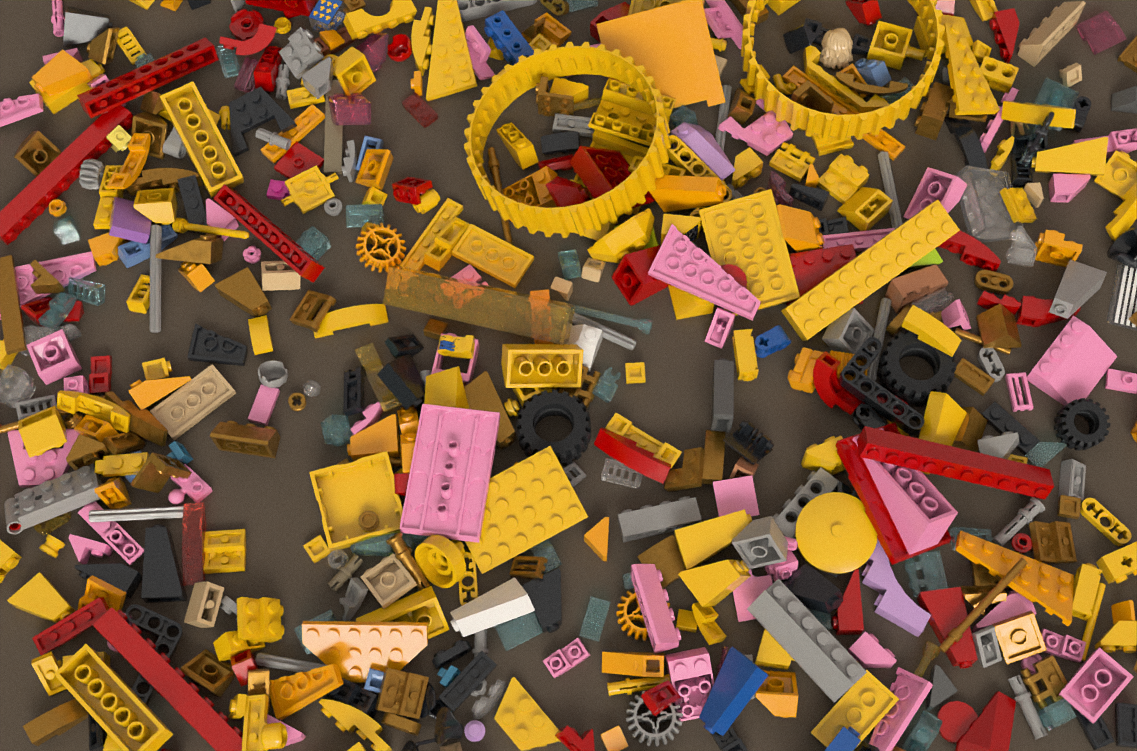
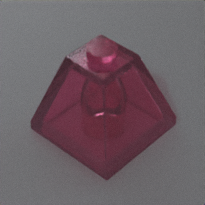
M387 33L372 34L355 48L365 55L373 72L379 70L382 67L381 64L386 61L389 39Z

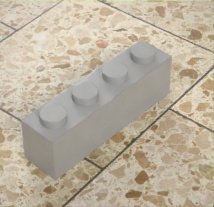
M689 496L682 497L679 501L675 502L664 501L653 507L652 505H645L635 511H632V509L623 510L621 514H618V524L623 542L673 532L674 530L700 523L702 520L696 497L690 498Z

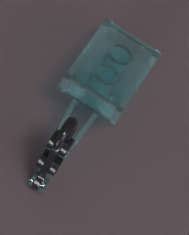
M1046 77L1033 104H1047L1073 109L1079 92ZM1054 112L1047 114L1042 125H1033L1024 153L1019 161L1020 164L1026 167L1029 165L1034 153L1038 151L1041 142L1050 129L1057 131L1062 129V127L1049 126L1055 116Z

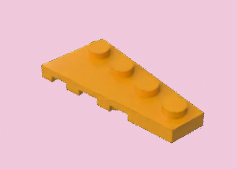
M331 664L311 669V671L295 673V675L269 680V696L276 719H285L343 685L338 664Z

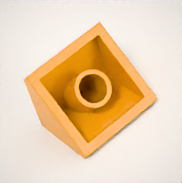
M367 149L355 182L367 187L373 186L382 191L393 161L391 151L388 149Z

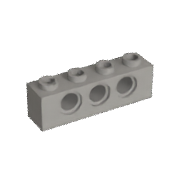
M822 467L817 472L813 470L807 478V484L805 486L801 484L794 493L796 494L794 499H788L782 506L784 510L781 514L776 513L773 516L784 536L795 538L796 522L803 509L798 505V502H805L807 504L819 495L836 490L839 481ZM815 487L819 489L820 493L815 494L810 488ZM792 516L795 522H788L785 517Z

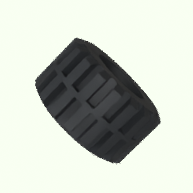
M1080 398L1068 403L1057 412L1058 416L1054 418V422L1057 423L1054 425V430L1058 431L1055 435L1057 438L1061 437L1062 440L1060 442L1062 444H1068L1067 448L1072 449L1075 447L1077 451L1081 449L1087 450L1098 445L1109 434L1107 429L1110 428L1111 423L1107 422L1110 417L1105 415L1106 409L1104 407L1101 409L1099 407L1101 404L1098 402L1093 403L1092 399L1085 401V398ZM1075 415H1081L1088 421L1090 427L1088 435L1076 429L1074 424Z

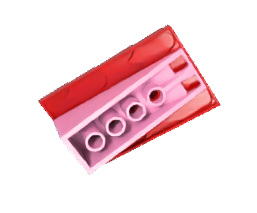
M895 422L875 428L901 434ZM860 434L837 441L835 445L837 454L849 474L848 478L865 507V513L878 534L877 538L892 565L951 541L952 538L947 529L958 512L921 471L859 457L857 439Z

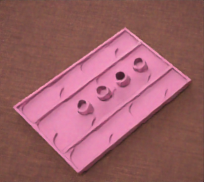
M422 404L400 523V532L422 536L440 535L447 539L479 543L499 430V412Z

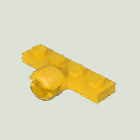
M266 694L246 696L242 751L282 749L287 744L288 734L286 726L281 722L267 723L269 696Z

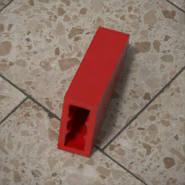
M961 587L920 592L917 596L920 607L931 615L928 622L940 644L948 637V633L953 628L956 629L967 617ZM970 626L962 634L963 637L958 642H954L945 652L953 667L959 666L960 669L969 668L978 660Z

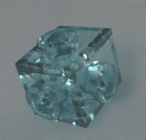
M332 414L321 422L325 444L342 446L352 436L347 416Z

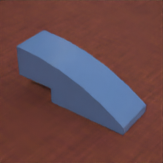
M170 224L160 225L162 228L161 250L172 243L178 236ZM150 235L147 244L130 241L118 246V256L126 268L150 258Z

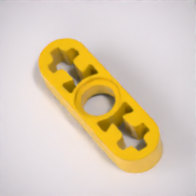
M1086 498L1080 504L1081 515L1114 545L1124 546L1130 541V530L1097 500ZM1092 505V510L1087 511V506ZM1101 517H1105L1110 521L1109 527H1105L1100 523ZM1114 526L1117 527V528H1115L1112 532H1110V530H1111ZM1120 533L1124 534L1122 539L1117 538Z
M470 552L462 554L464 559L469 558V561L472 562L469 563V571H466L465 575L459 580L461 606L467 603L464 602L467 600V592H471L472 600L478 597L476 562ZM470 576L474 579L473 584L468 587L462 584L463 579Z

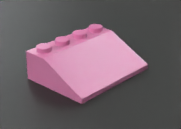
M1073 316L1032 369L1027 380L1065 406L1076 399H1086L1117 356L1090 326Z

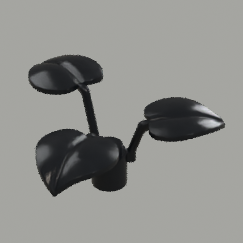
M430 682L427 684L420 717L425 718L428 714V716L436 719L434 738L418 741L415 744L409 740L404 745L402 751H419L418 747L420 745L433 742L443 744L448 739L459 740L462 737L463 726L448 707L441 708L437 715L432 713V709L436 704V696Z

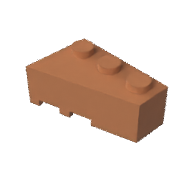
M936 264L926 266L921 270L891 279L885 297L891 299V306L896 314H898L907 305L912 307V305H916L944 291L948 281Z

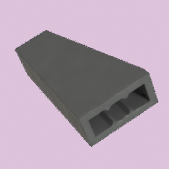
M722 358L714 360L711 430L730 433L734 411V361Z

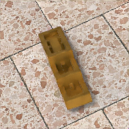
M113 391L105 393L104 399L115 403L131 415L129 430L157 445L165 446L168 430L147 409L139 410L130 400L122 402Z

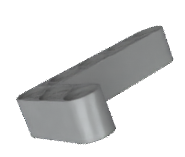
M457 0L463 22L494 15L502 10L506 12L530 6L537 2V0Z

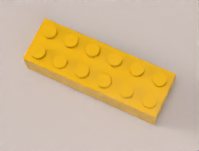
M190 82L161 95V102L210 197L216 196L224 184L233 188L244 183L243 176L195 83Z
M85 644L54 673L57 679L123 751H157L173 735L166 725L89 645Z

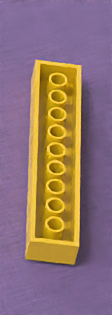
M936 200L800 296V298L786 306L781 312L801 340L806 341L960 230L939 200Z

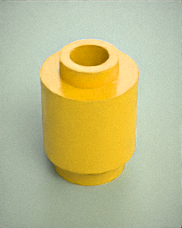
M434 189L426 190L425 194L419 195L421 204H413V208L417 213L425 214L438 205L440 196Z

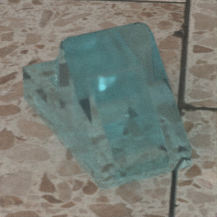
M72 215L54 222L53 231L56 237L59 236L63 245L80 239Z

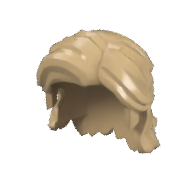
M845 28L827 31L821 43L823 50L821 51L819 61L825 67L827 66V68L832 67V69H835L836 65L838 69H841V67L846 68L849 66V62L853 61L851 54L853 41Z

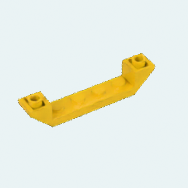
M810 45L804 48L805 74L857 112H871L890 105L877 94L868 102H865L862 97L857 96L849 87L841 84L834 76L829 75L821 66L817 65L821 52L816 47Z

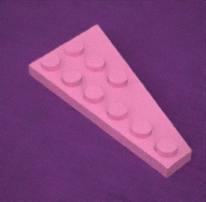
M92 251L39 262L61 283L63 288L97 271ZM29 264L15 267L21 306L52 294H36L30 287L37 278L32 274L34 270Z

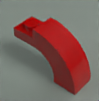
M259 23L258 31L251 39L241 41L220 36L219 43L224 44L223 48L234 50V47H237L236 55L255 54L271 44L277 34L278 27Z
M825 351L817 358L813 369V381L817 393L831 409L837 404L843 411L851 415L862 401L840 385L837 370L841 362Z

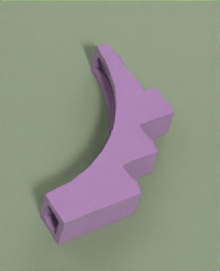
M877 538L876 547L870 558L865 562L867 566L862 573V576L865 577L862 583L881 593L874 603L877 606L874 612L919 637L931 615L920 608L899 585L890 567L889 559Z

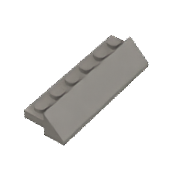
M780 579L774 582L767 590H764L747 608L755 619L834 703L867 673Z

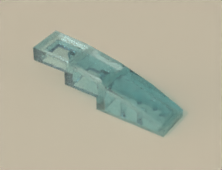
M397 533L363 540L352 544L350 549L356 555L390 556L394 550L390 544L386 543V540ZM402 533V538L406 545L411 547V551H414V544H421L429 537Z

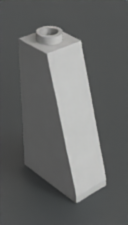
M1069 260L1049 312L1068 319L1101 288L1107 272Z

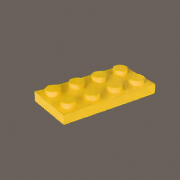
M470 224L452 250L454 257L471 264L473 267L513 288H516L534 261L533 255L473 224Z
M868 670L811 731V734L826 748L843 727L848 729L849 726L860 734L858 738L861 740V743L899 700Z

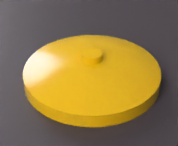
M830 492L815 497L804 506L795 526V539L798 542V549L804 559L816 569L830 574H843L858 569L870 558L877 544L878 534L865 513L862 501L846 493Z

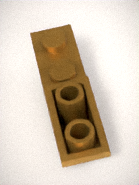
M156 168L143 170V177L137 178L126 189L130 196H136L139 190L175 188V193H178L180 188L177 179L196 175L199 186H203V182L198 173L190 170Z

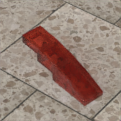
M204 502L185 503L183 506V586L205 582L204 540L206 521Z

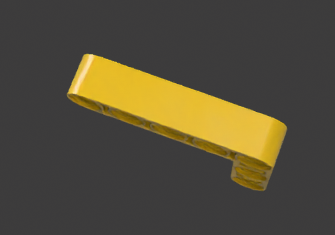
M674 135L669 136L671 144L676 145V148L667 149L668 157L677 167L686 169L687 176L718 177L680 138ZM682 156H686L689 158V161L685 162L682 161L680 158ZM699 169L702 171V173L695 174L693 170ZM720 179L722 184L726 187V196L728 198L726 200H723V203L731 201L732 191ZM707 206L697 207L690 216L700 217L699 210ZM702 221L700 223V230L703 229Z

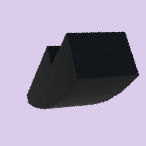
M342 678L344 684L338 693L334 695L326 694L338 702L362 711L372 719L378 711L375 709L378 695Z

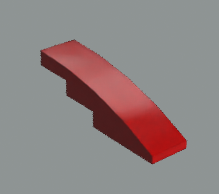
M602 427L600 428L594 442L596 447L627 467L662 484L664 483L671 464L653 457L654 453L636 446L637 442Z

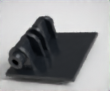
M743 420L739 425L740 428L727 436L723 441L742 455L746 461L754 465L773 450L774 444L771 439L763 435V432L756 436L759 429L754 430L755 426L749 421Z

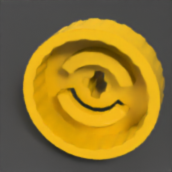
M431 535L419 544L415 550V560L423 575L438 587H452L466 572V563L462 555L465 550L460 540L450 541L444 536Z

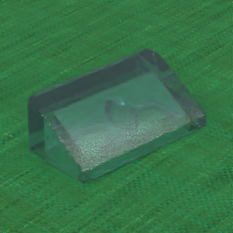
M382 204L346 205L347 228L363 227L366 222L380 225L384 221Z

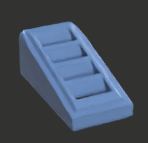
M364 136L356 170H360L366 150L374 149L368 147L369 145L376 146V149H382L384 144L382 139Z

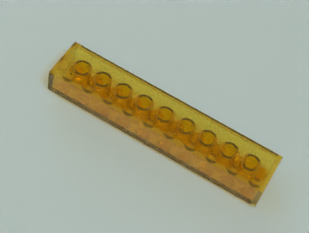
M397 265L389 267L383 304L561 345L569 342L576 306Z

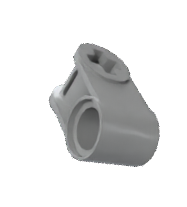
M173 127L163 144V153L182 159L186 154V149L176 129Z

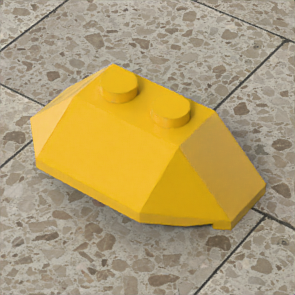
M648 208L644 212L631 217L599 239L593 247L587 249L591 257L600 261L619 263L626 254L643 249L649 243L655 218L651 210Z

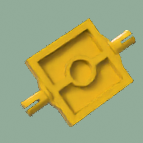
M316 165L285 181L284 184L290 196L281 199V203L285 207L294 202L298 205L302 214L324 204L327 200L335 198L330 188V183L338 180V175L334 172L325 177Z

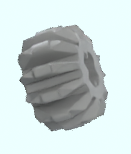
M95 159L83 161L79 175V183L82 188L88 190L100 188L104 174L102 162Z

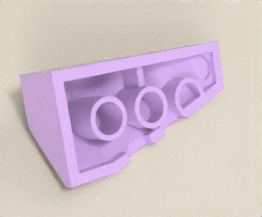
M683 122L671 131V135L680 138L721 180L735 171V168L713 135L701 126Z

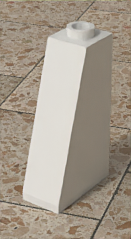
M514 577L451 611L453 620L450 622L455 632L460 631L462 636L465 637L531 613L535 609L528 594Z

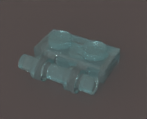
M940 551L919 554V562H914L913 557L905 560V570L908 572L910 579L909 588L912 589L914 597H917L921 592V587H925L926 591L948 588ZM919 569L922 570L923 579L918 580L916 570Z

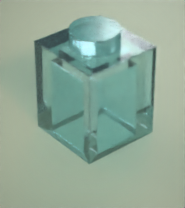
M1064 698L1038 712L1043 726L1047 727L1049 731L1077 717L1070 704Z

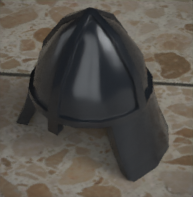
M1131 228L1122 233L1109 247L1107 257L1137 269V229Z

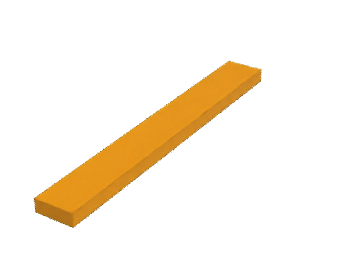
M794 65L782 76L785 83H794L796 89L807 80L817 85L819 90L825 95L830 96L834 102L831 114H860ZM881 128L876 136L869 132L863 134L862 139L880 152H888L889 158L892 161L906 147Z

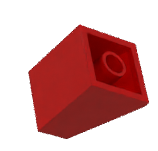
M660 245L626 254L611 277L630 306L670 285L648 275L661 247Z

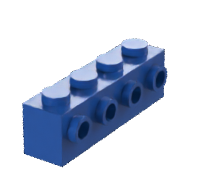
M503 10L485 19L484 31L488 37L491 36L495 47L502 51L505 60L508 63L510 62L512 66L519 62L518 57L523 55L527 58L534 54V50Z

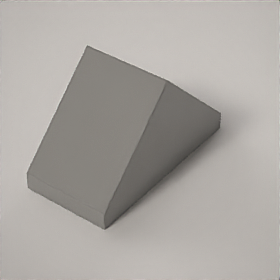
M993 625L972 634L977 658L983 668L1002 661Z

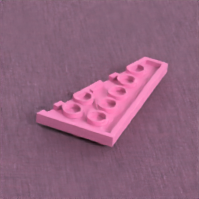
M673 224L671 225L648 275L753 321L761 301L745 287L738 284L730 274L721 269L719 264L703 250L696 247Z

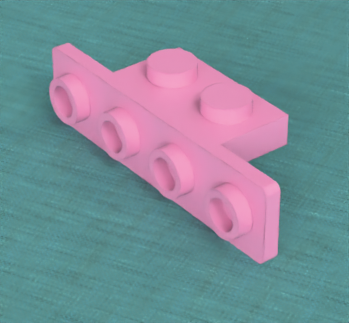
M706 0L710 8L704 9L705 17L718 39L732 38L737 47L741 49L743 26L726 1Z
M473 25L468 26L465 34L474 72L480 80L492 78L495 74L486 63L491 48Z

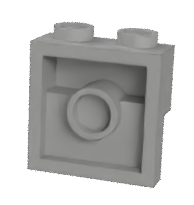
M301 27L288 38L290 42L279 51L283 60L297 79H300L306 71L313 68L324 58L321 46L312 39L314 37L308 29L304 30Z

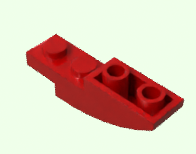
M958 231L938 246L952 253L962 254L960 261L970 266L980 267L983 270L996 272L1001 263V260L987 246L962 231Z

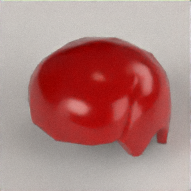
M406 34L394 35L392 37L393 42L387 44V54L391 60L403 62L413 52L411 40Z

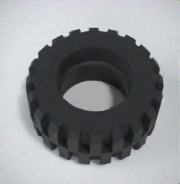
M906 330L905 334L900 332L895 338H891L887 346H885L879 360L878 377L881 378L880 383L882 387H886L887 391L907 402L908 406L911 403H915V406H922L924 402L927 405L931 391L946 393L955 376V356L951 357L917 339L919 335ZM907 356L923 358L932 367L934 376L927 380L913 379L903 372L899 361Z
M552 389V393H547V390L541 391L540 396H537V394L531 396V402L526 401L523 404V409H520L518 413V420L516 421L519 445L525 451V455L528 458L551 446L560 464L566 463V465L572 463V459L578 460L581 457V452L587 450L591 439L590 415L586 411L584 403H579V398L575 395L570 397L569 392L563 391V393H558V390ZM548 416H561L572 424V432L564 440L548 442L536 434V426L542 419Z

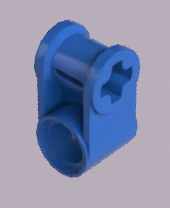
M780 325L756 337L754 346L757 357H767L776 351L786 348L791 343L790 338Z

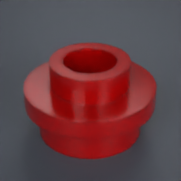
M1019 533L1012 538L1011 544L1016 552L1027 553L1032 548V540L1027 534ZM1019 540L1025 541L1026 545H1021Z

